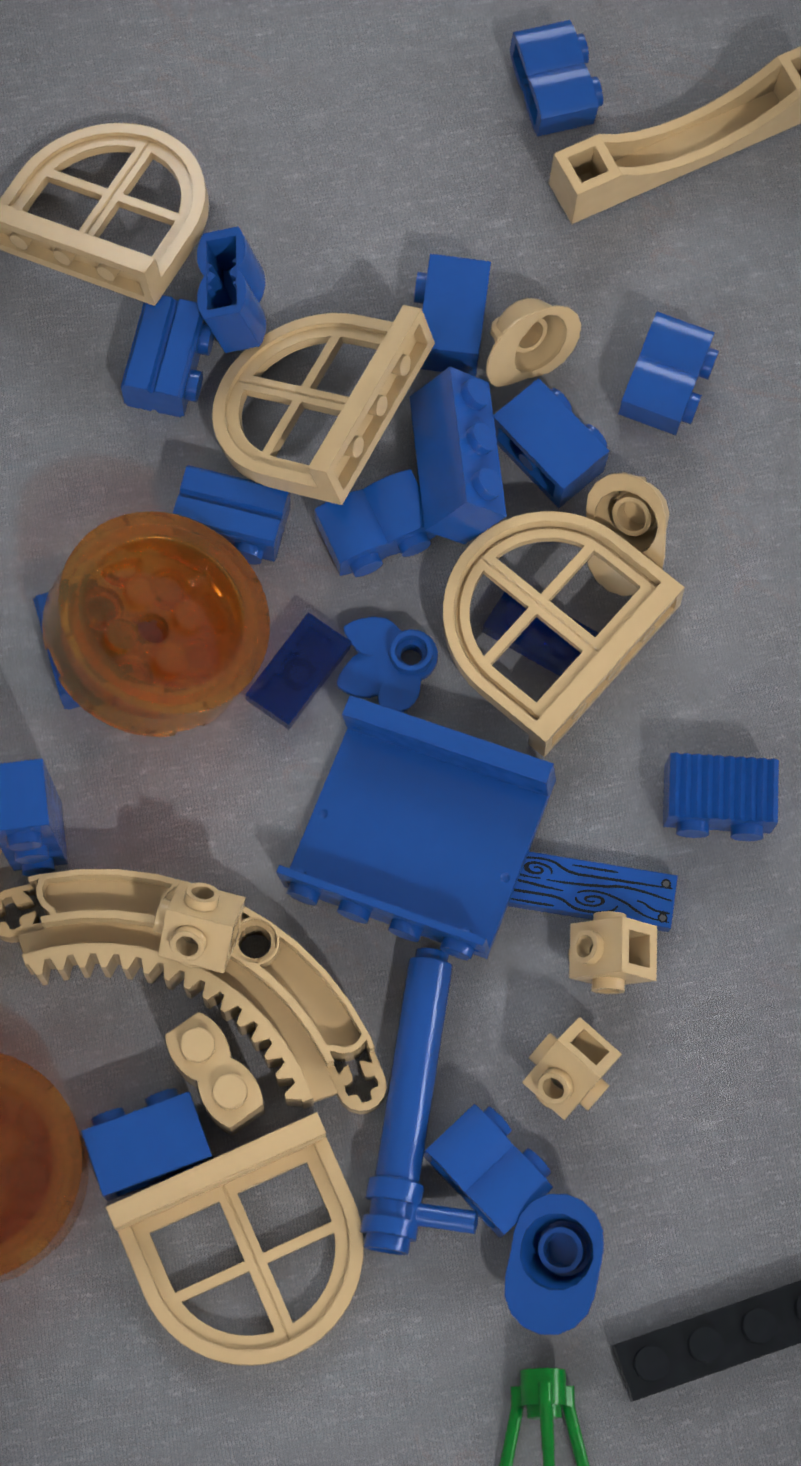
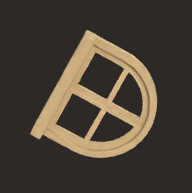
M106 123L68 133L38 151L23 166L1 196L0 250L155 306L196 246L207 222L209 198L201 167L192 152L183 143L166 132L149 126L133 123ZM115 152L132 153L108 188L61 172L70 165L91 156ZM152 160L166 167L180 186L181 204L178 213L128 196ZM48 183L99 200L79 230L28 213ZM119 208L172 226L152 256L99 238Z
M403 305L393 322L348 313H327L308 316L284 324L265 334L260 347L244 350L223 376L215 394L212 410V421L216 438L232 466L249 480L263 486L342 505L435 344L422 308ZM327 343L301 386L260 377L267 369L287 355L306 347ZM343 343L376 349L374 356L350 397L316 390ZM247 396L290 405L263 451L254 447L244 435L242 412ZM304 409L338 416L310 465L276 457Z
M558 511L526 513L504 520L479 535L459 557L449 576L444 594L443 627L445 640L454 664L468 684L529 735L528 745L545 757L679 608L685 587L620 535L595 520L581 515ZM537 542H561L582 548L542 593H539L498 560L513 549ZM593 554L638 588V591L596 637L551 602ZM483 574L526 608V611L485 656L474 639L470 623L472 596ZM536 617L581 653L537 703L492 666Z
M317 1112L106 1206L111 1222L120 1236L143 1295L158 1321L180 1343L206 1358L221 1363L244 1366L265 1365L288 1359L307 1350L320 1341L341 1319L351 1303L361 1276L364 1240L363 1233L360 1232V1215ZM307 1163L329 1213L331 1222L262 1252L238 1194ZM220 1202L244 1261L175 1292L150 1234ZM334 1234L335 1258L326 1288L313 1307L293 1323L268 1263ZM246 1273H250L274 1332L252 1336L226 1333L199 1320L184 1306L183 1302Z

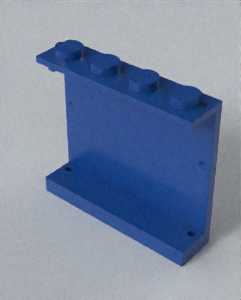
M350 695L342 713L347 727L346 733L291 866L287 868L279 865L276 871L284 887L288 888L286 894L308 905L315 906L318 900L338 906L337 912L340 915L355 922L367 924L369 918H373L389 924L388 930L391 933L409 941L419 942L420 937L423 936L440 942V949L443 952L462 960H469L472 958V955L488 959L556 782L554 763Z

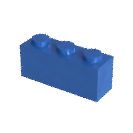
M448 367L412 394L409 399L425 531L465 545L507 517L489 382L453 367Z
M43 758L0 764V848L13 871L22 870V875L24 876L55 872V866L68 864L62 802Z

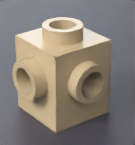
M180 880L172 899L162 898L156 913L153 931L162 933L158 956L175 960L187 967H201L224 974L237 943L246 897L220 891L210 884L190 883Z
M614 911L596 912L593 914V921L570 924L569 978L592 984L591 991L600 994H621L625 992V985L656 981L657 926L627 918L626 914Z
M579 1017L558 1039L550 1033L529 1056V1059L536 1066L522 1083L536 1095L537 1099L544 1106L552 1109L565 1120L579 1104L588 1111L610 1086L602 1077L622 1054Z

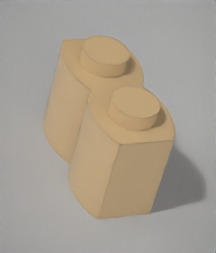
M197 1012L165 1035L167 1048L176 1069L189 1084L199 1090L209 1117L221 1130L234 1136L265 1114L262 1093L256 1079L243 1064L232 1059L227 1039L212 1019L203 1013Z

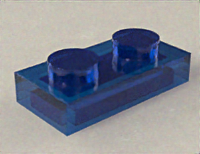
M504 591L483 625L482 632L498 641L526 611V608ZM537 617L509 647L559 676L581 654ZM573 619L594 637L599 634L597 631Z

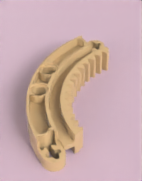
M75 869L28 877L30 884L0 892V918L6 915L5 906L14 903L18 910L35 907L32 899L29 897L35 894L46 913L45 916H40L41 923H38L39 916L36 911L19 917L20 926L16 929H11L7 922H0V939L10 943H20L25 966L31 975H35L43 986L49 983L52 969H57L65 981L69 980L72 968L75 965L79 966L85 978L91 977L95 964H100L105 976L108 978L112 977L118 965H122L126 978L130 980L134 978L141 967L147 982L153 984L160 974L164 973V980L168 989L174 990L184 980V989L187 997L192 999L204 990L203 1000L205 1007L211 1009L222 1002L220 1011L222 1018L226 1022L239 1015L236 1022L238 1032L243 1036L255 1031L251 1038L255 1051L269 1048L264 1055L266 1066L268 1068L281 1066L275 1074L278 1086H292L284 1094L287 1106L303 1107V1109L314 1106V1102L337 1095L344 1108L349 1112L360 1115L368 1114L378 1109L384 1101L387 1089L385 1075L375 1054V1046L371 1036L349 999L328 972L297 941L271 921L244 906L237 943L223 974L201 967H187L175 960L158 956L162 933L153 931L156 913L162 898L172 899L180 882L178 879L159 874L122 869ZM251 935H262L271 942V947L264 956L250 958L241 952L242 942ZM366 1048L370 1062L359 1061V1067L365 1081L374 1079L377 1086L370 1090L371 1100L361 1102L358 1095L348 1096L345 1089L353 1084L349 1065L345 1066L340 1074H338L334 1066V1060L340 1062L352 1061L359 1057Z

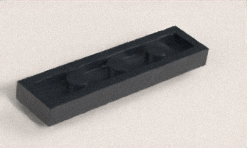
M801 1280L612 1345L631 1402L801 1343Z

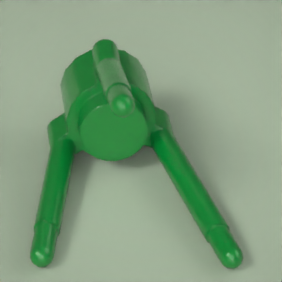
M530 1368L520 1370L521 1386L510 1387L511 1409L499 1466L513 1465L524 1408H527V1419L540 1420L543 1466H555L553 1419L562 1418V1409L576 1466H590L575 1408L574 1386L566 1385V1369Z

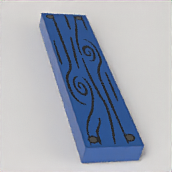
M528 852L508 906L593 920V914L596 912H621L626 914L627 918L657 926L658 931L669 932L672 925L678 875Z

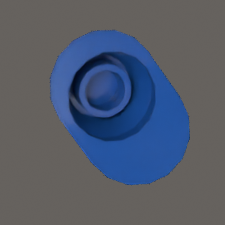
M547 1194L532 1201L520 1214L514 1230L505 1275V1299L514 1318L524 1328L539 1335H559L575 1328L588 1315L595 1298L604 1252V1232L597 1214L583 1200L569 1194Z

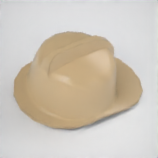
M525 298L509 306L491 325L490 334L495 344L487 359L486 375L488 382L496 387L509 386L528 378L550 373L563 364L573 352L580 338L581 322L578 314L569 307L551 306L535 298Z
M625 472L608 474L598 480L588 494L587 518L610 528L663 569L669 510L667 501L660 490L647 482L646 477L635 476ZM594 554L587 561L595 580L607 591L621 596H633L638 591V588Z

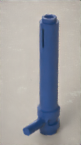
M417 948L415 957L410 958L408 963L375 1176L368 1178L365 1198L371 1201L369 1214L362 1215L360 1232L365 1234L363 1247L381 1253L408 1255L410 1242L417 1240L419 1226L475 1234L478 1224V1211L422 1203L424 1186L420 1184V1176L453 968L452 964L448 963L449 954L439 949Z

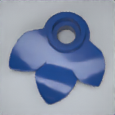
M383 617L361 618L345 625L343 628L345 636L358 654L353 656L342 669L337 679L338 689L357 698L378 696V703L381 706L399 712L408 710L419 698L421 680L430 676L437 665L438 651L435 642L430 636L419 630L409 629L401 631L393 622ZM413 650L420 654L421 660L417 664L409 665L402 660V654Z

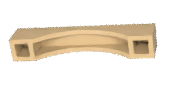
M801 46L777 56L760 71L731 91L682 117L636 132L597 134L554 153L549 185L571 224L801 124Z

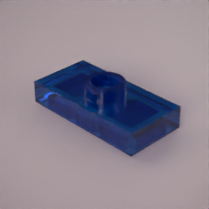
M308 612L245 694L246 701L289 730L351 649V641Z

